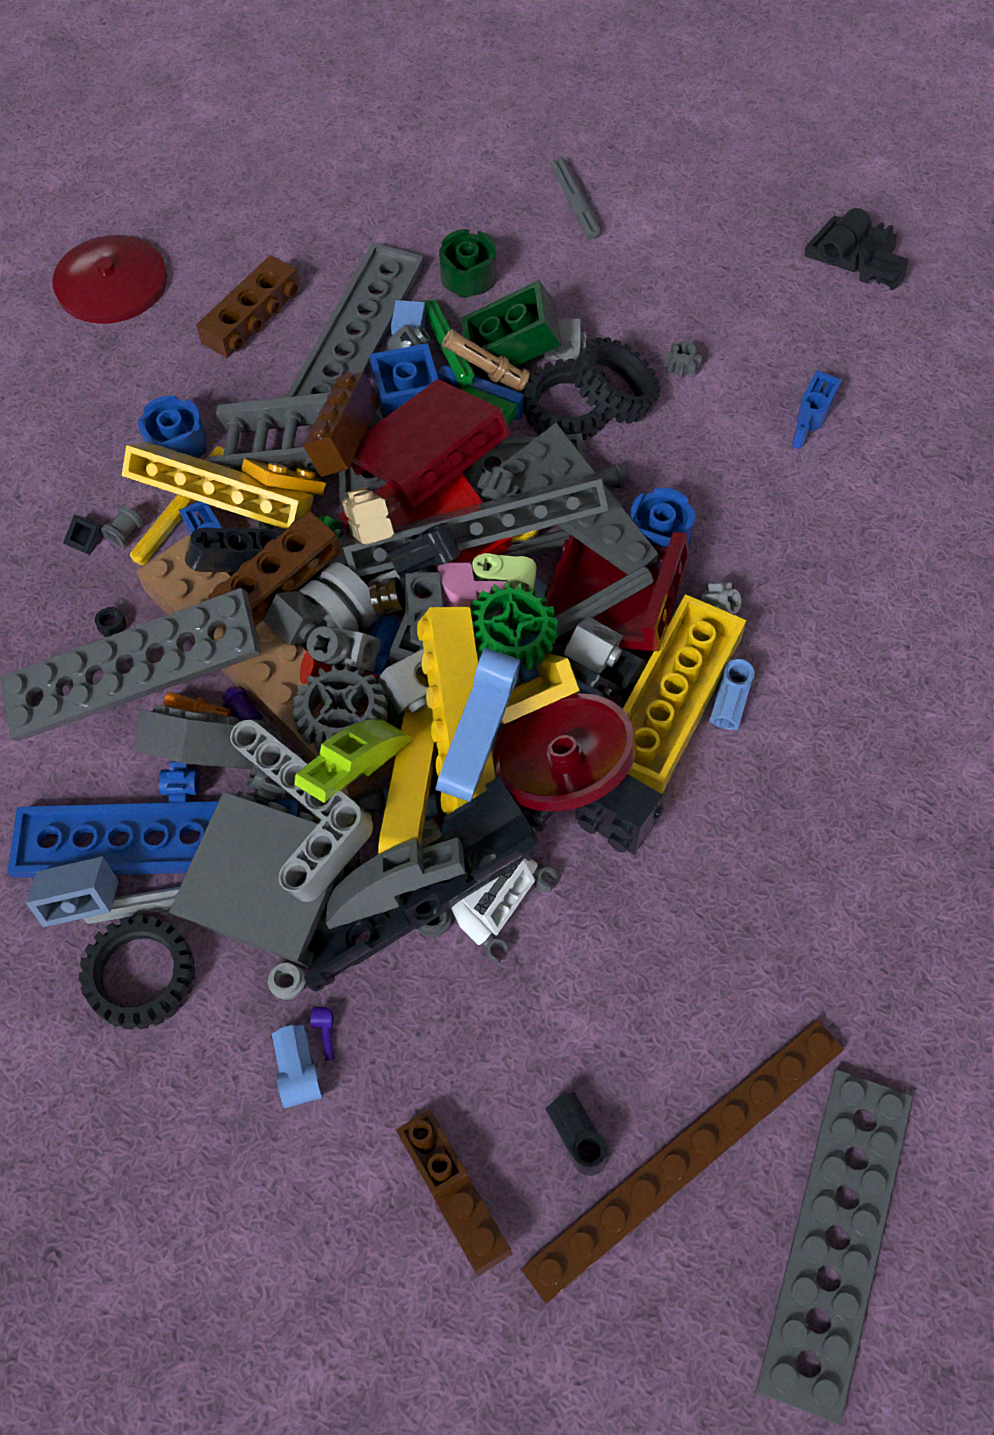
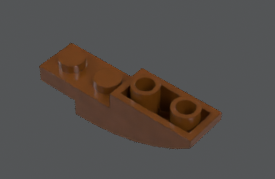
M431 1110L425 1111L397 1128V1134L477 1277L511 1256L513 1253L509 1244L471 1182L466 1169Z

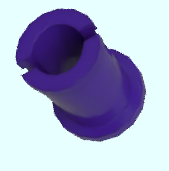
M234 686L222 695L224 708L231 709L240 722L248 719L262 720L261 713L247 699V692L244 689Z

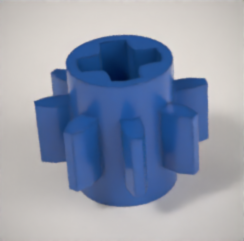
M170 761V769H161L160 794L169 795V802H190V795H198L199 771L198 769H190V764Z

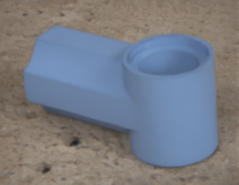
M734 659L728 662L724 668L709 722L717 727L727 730H738L755 673L753 666L748 661ZM730 677H739L744 682H734Z
M290 1025L279 1028L278 1031L272 1033L279 1068V1074L276 1076L284 1109L322 1099V1091H320L317 1081L319 1076L316 1065L312 1064L310 1046L304 1025Z

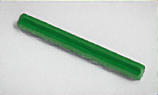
M435 299L432 301L425 300L426 318L459 384L462 386L465 384L472 385L475 374L469 362L451 350L442 347L446 334L452 329L438 302Z

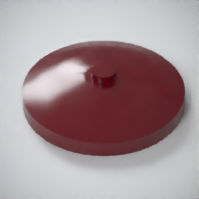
M107 235L85 241L66 253L54 270L52 285L60 306L68 314L89 323L110 324L129 320L151 308L164 292L167 283V271L160 253L149 243L131 236Z
M571 694L507 724L494 747V772L496 777L499 776L515 801L524 807L549 812L579 808L605 796L625 778L636 756V736L628 715L616 703L597 695Z

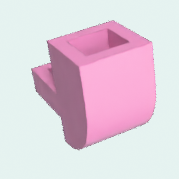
M445 563L437 566V572L440 574L443 607H470L473 600H478L482 590L490 593V589L494 584L500 590H503L504 584L507 582L474 581L471 563ZM504 609L497 610L498 614H503Z

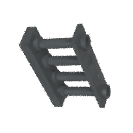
M331 392L218 405L216 415L225 431L228 432L225 449L222 456L207 457V461L243 472L241 470L244 458L266 464H280L293 471H297V468H304L318 472L304 447L294 448L298 426L314 425L319 411L323 408L327 401V396ZM284 428L281 449L265 451L268 430ZM256 431L252 452L236 454L240 433Z

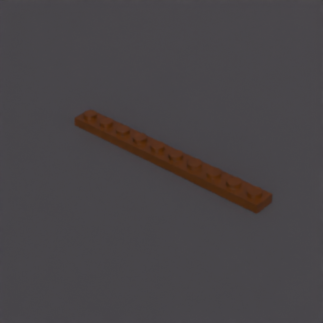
M819 1020L814 1022L521 1268V1272L546 1305L845 1050Z

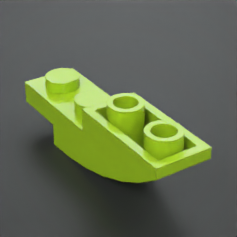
M370 719L355 723L321 744L320 755L296 773L294 785L325 803L361 773L369 777L409 744L412 736L384 720Z

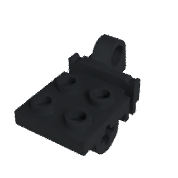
M860 208L850 209L843 218L834 215L805 246V257L851 272H855L860 268V282L868 284L870 279L875 277L878 284L882 283L890 287L889 290H894L902 282L908 265V258L892 254L896 247L897 235L893 233V226L889 225L884 229V223L880 222L876 228L871 227L870 216Z

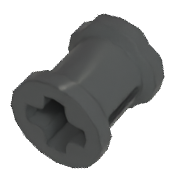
M121 505L118 509L119 514L109 525L105 524L101 531L109 541L123 548L127 544L126 539L135 528L140 529L144 523L135 511Z

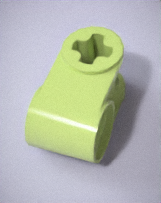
M483 553L474 558L472 562L473 571L476 574L474 581H508L512 589H517V586L522 582L524 586L523 591L526 592L534 588L537 566L528 557ZM487 563H490L489 571H487Z

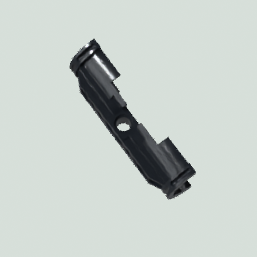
M499 776L485 784L487 788L485 792L443 817L452 830L424 847L426 848L458 837L464 851L465 874L399 894V907L331 929L326 925V904L308 947V950L315 953L312 960L314 971L304 977L309 989L315 992L322 990L325 985L332 984L335 981V976L347 968L363 962L412 930L419 929L448 911L462 899L511 870L516 863L524 858L530 861L533 859L534 854L544 852L533 828ZM489 854L496 856V858L479 868L480 862L485 856ZM370 931V938L367 942L362 940L356 944V939L361 933Z

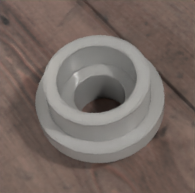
M280 963L271 970L268 976L269 989L279 999H293L305 987V974L301 967L295 963ZM285 976H292L294 978L293 984L289 987L280 985L281 979Z

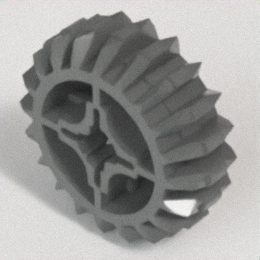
M333 664L332 671L326 673L320 668L318 671L319 677L315 678L308 675V685H299V696L294 697L293 704L295 709H293L292 715L294 721L297 722L296 728L298 733L303 735L308 745L314 743L315 748L319 752L323 742L355 723L370 719L387 722L388 714L386 709L388 701L384 696V688L381 684H377L373 674L366 676L365 670L362 667L353 672L349 664L345 666L344 670H338V667ZM366 700L368 708L360 718L357 711L361 708L360 704ZM322 701L324 707L320 710V715L314 719L315 708Z

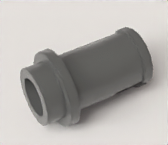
M615 463L612 468L595 472L602 478V482L606 487L618 485L620 488L623 487L624 483H628V474L624 464L618 465V463Z

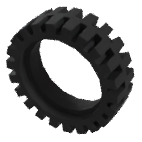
M598 337L595 340H591L572 365L573 371L571 374L572 378L575 379L573 383L576 388H581L578 392L581 397L588 398L586 403L590 407L592 405L597 406L595 411L599 414L606 412V418L612 420L615 417L619 423L625 421L627 424H631L633 421L637 422L642 419L658 400L661 390L660 386H658L660 383L659 379L654 377V369L647 368L649 362L646 359L641 360L639 352H631V346L627 344L622 346L621 341L617 339L613 342L609 337L604 339ZM597 364L608 367L618 373L630 385L635 397L613 387L603 377Z
M568 358V364H564L563 359H557L555 366L551 361L547 362L544 369L538 367L535 369V374L529 376L524 391V413L529 425H534V430L538 434L557 423L565 435L582 434V440L584 441L587 438V434L590 437L597 435V430L601 431L605 427V423L609 421L606 418V412L599 414L595 411L597 406L585 415L570 418L553 415L541 407L539 398L547 388L558 384H574L575 379L572 378L571 373L575 359ZM601 370L600 372L605 378V373Z
M135 915V920H131L127 916L121 918V924L117 926L113 922L105 926L108 931L104 935L99 931L93 937L96 941L94 945L88 943L84 950L87 958H81L80 967L83 972H79V981L82 984L80 988L87 1003L103 1020L116 1027L121 1026L129 1030L137 1027L141 1030L147 1029L150 1024L157 1026L163 1023V1018L166 1016L171 1018L177 1013L175 1009L178 1006L182 1007L187 1001L186 994L191 993L193 988L192 979H195V962L187 942L171 924L166 921L161 922L159 918L153 916L146 919L144 915ZM136 939H151L162 943L170 951L174 961L173 976L168 987L155 1000L142 1006L125 1007L113 1002L106 995L102 983L103 970L110 955L121 945Z

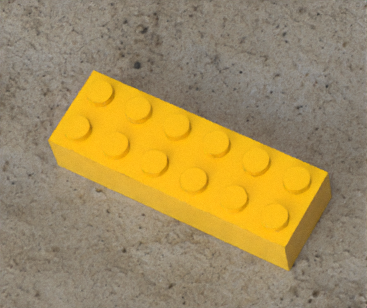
M686 594L684 595L666 628L660 650L653 652L623 707L632 723L637 742L636 756L627 774L657 792L663 793L722 678L725 666L731 661L741 642L747 620Z

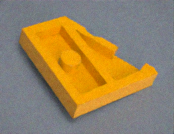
M244 458L241 470L267 486L323 495L326 484L315 477L316 473L314 471L304 468H297V471L289 470L286 466L276 463L266 464Z

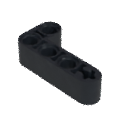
M199 528L193 531L190 536L185 554V562L191 569L198 572H237L244 562L254 558L264 549L269 541L276 539L287 529ZM323 568L320 571H318L314 576H312L296 591L302 589L311 580L319 581L321 572H323Z

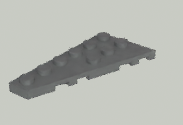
M557 423L553 424L499 466L515 476L512 484L519 486L516 494L595 473ZM604 483L603 487L609 511L557 524L627 575L641 567H646L649 570L657 563V551Z

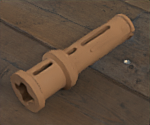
M453 329L449 330L446 334L442 347L451 350L489 373L488 376L493 382L499 381L518 393L523 390L529 379L530 372L528 370H521L512 365L505 356L496 357Z

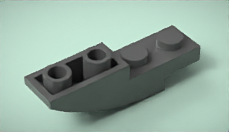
M416 838L380 853L362 864L339 883L330 894L327 901L326 916L328 928L331 929L349 924L353 921L399 907V894L465 874L464 851L459 838L447 840L423 849Z

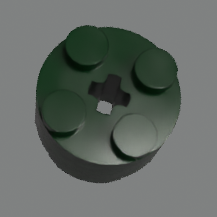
M461 229L448 234L442 240V246L439 249L440 278L446 289L455 293L458 297L467 298L481 294L495 284L496 247L489 235L478 231V234L469 233V229Z

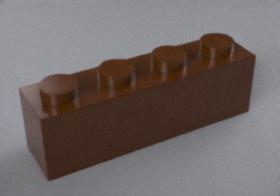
M364 371L356 374L348 372L337 378L334 388L327 396V401L319 411L318 417L303 443L305 451L321 477L349 469L378 409L380 400Z

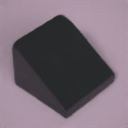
M74 514L63 543L90 555L104 537L101 531L104 525L84 516Z

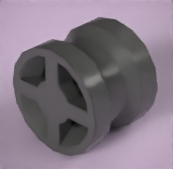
M321 626L314 629L307 639L308 653L317 661L337 665L346 660L350 653V640L345 633L339 630ZM326 640H327V641H328L327 648L324 649V646H325V643H326Z

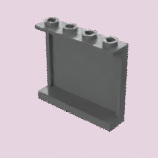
M238 791L236 796L223 792L169 913L194 925L309 968L315 953L308 950V947L338 875L318 898L310 902H302L283 889L278 877L282 866L320 823V820L303 812H300L298 817L288 814L289 810L274 802H269L267 806L258 804L257 798L244 792ZM332 845L323 850L321 858L329 854ZM307 874L299 878L297 887L305 882Z

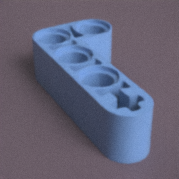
M486 647L484 648L475 672L473 688L441 769L435 790L471 802L515 686L519 673L520 659Z

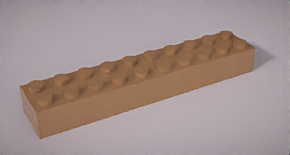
M189 535L136 571L144 591L167 615L209 600L208 595L213 592L214 588L231 577L227 572H198L191 569L185 562V554L190 540ZM263 618L255 625L261 655L222 668L221 670L236 686L247 692V697L311 762L320 755V752L315 748L314 743L308 745L303 735L298 733L296 728L297 722L294 721L292 715L293 709H295L293 704L294 697L299 696V685H308L307 683L302 684L300 681V667L306 650L300 644H287L263 621ZM225 624L215 629L214 640H220L224 637L227 630ZM190 636L192 641L195 643V636ZM322 701L315 708L314 719L320 715V710L324 707ZM360 704L361 708L357 711V714L361 718L365 714L366 709ZM396 754L369 777L361 773L340 791L354 801V798L360 792L374 785L394 768Z

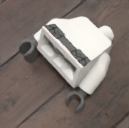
M494 854L485 856L481 860L479 868L496 858ZM524 858L516 863L511 870L462 899L451 908L461 929L477 945L482 943L486 947V958L490 962L499 963L498 959L490 952L493 946L501 947L506 954L508 953V946L503 940H493L489 935L491 933L497 935L533 883L538 891L549 893L552 887L545 883L542 877L546 876L556 881L557 872L551 867L539 869L537 862L532 859L528 861Z

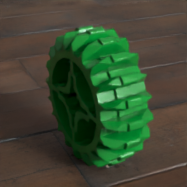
M507 581L504 584L503 590H500L495 584L491 587L490 593L482 590L478 600H473L470 605L477 658L480 659L486 647L520 659V665L522 664L527 671L532 669L533 661L541 664L545 658L544 654L549 655L552 652V643L556 642L558 636L557 631H555L558 621L556 618H553L554 606L545 607L547 603L546 596L536 598L535 587L529 592L523 591L524 586L522 582L517 586V589H512ZM504 609L503 614L492 616V620H485L491 613ZM508 618L510 621V626H514V629H509V625H507ZM530 635H538L531 643L519 647L522 639L530 638Z

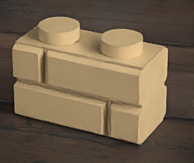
M367 487L348 492L349 497L344 498L342 505L345 515L349 518L347 522L351 535L365 545L390 538L394 532L390 519L386 517L388 510L385 499L373 493V490H368Z

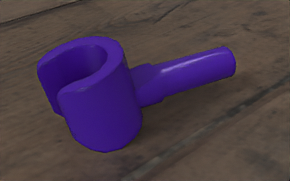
M313 1007L310 1019L311 1028H322L325 1061L335 1060L332 1042L334 1014L327 1007Z

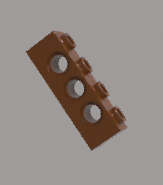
M269 255L196 324L201 344L227 359L234 352L240 351L245 341L253 333L257 334L271 316H276L281 310V306L287 300L296 297L300 289L297 269Z
M308 511L303 517L294 520L289 528L279 537L269 541L264 549L254 558L244 562L239 570L230 578L219 583L213 592L208 595V598L212 599L239 588L244 589L246 592L252 591L248 594L254 624L256 625L266 616L276 594L296 591L341 553L336 534Z

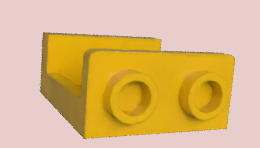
M544 654L545 658L541 664L534 662L539 676L513 688L501 723L506 724L578 692L579 688L568 658Z

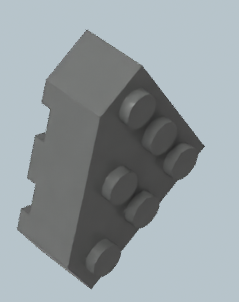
M155 704L153 711L142 709L139 711L134 745L135 751L187 764L250 770L254 765L231 743V731L239 721L237 717L210 712H191L190 710ZM248 719L258 723L280 741L282 731L269 728V721ZM254 738L249 745H251L256 738Z

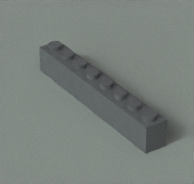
M594 473L392 527L394 534L390 538L367 545L361 543L355 537L343 540V550L348 567L359 577L394 568L388 551L420 537L423 531L440 523L447 522L459 550L606 512L609 509L602 478Z

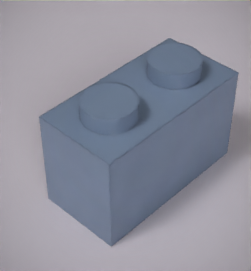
M103 856L41 870L35 874L26 904L43 928L111 912L119 881Z

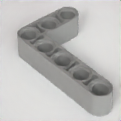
M243 720L236 724L231 731L230 740L232 745L321 819L320 823L282 866L278 877L282 888L302 902L313 901L323 893L370 837L373 831L372 819L342 791L336 793L325 806L321 807L322 801L294 785L296 773L304 768L307 763L258 723L252 720ZM254 738H256L255 741H254L251 745H249L250 742H251ZM280 757L279 761L272 765L274 760ZM357 817L355 823L351 827L346 828L347 822L351 818ZM332 845L329 854L321 858L323 850ZM307 874L305 882L297 887L299 878Z

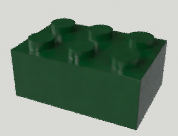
M540 280L462 317L463 337L496 357H507L509 363L514 366L525 363L561 346L556 304ZM469 362L481 379L487 380L490 378L488 376L489 373Z

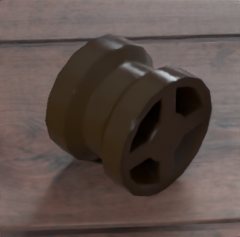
M398 577L390 578L387 583L383 584L378 581L370 583V599L373 609L378 616L386 614L390 609H395L396 611L405 609L404 590Z

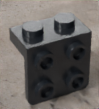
M554 648L550 653L568 658L573 674L579 680L612 698L616 692L629 698L647 665L646 661L621 648V655L613 667L608 665L600 674H597Z

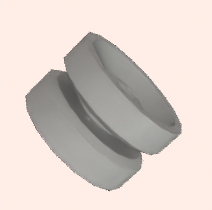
M334 562L321 572L320 581L311 580L299 590L325 614L319 627H335L359 632V628L368 629L381 617L373 609L368 586L356 573L340 562Z

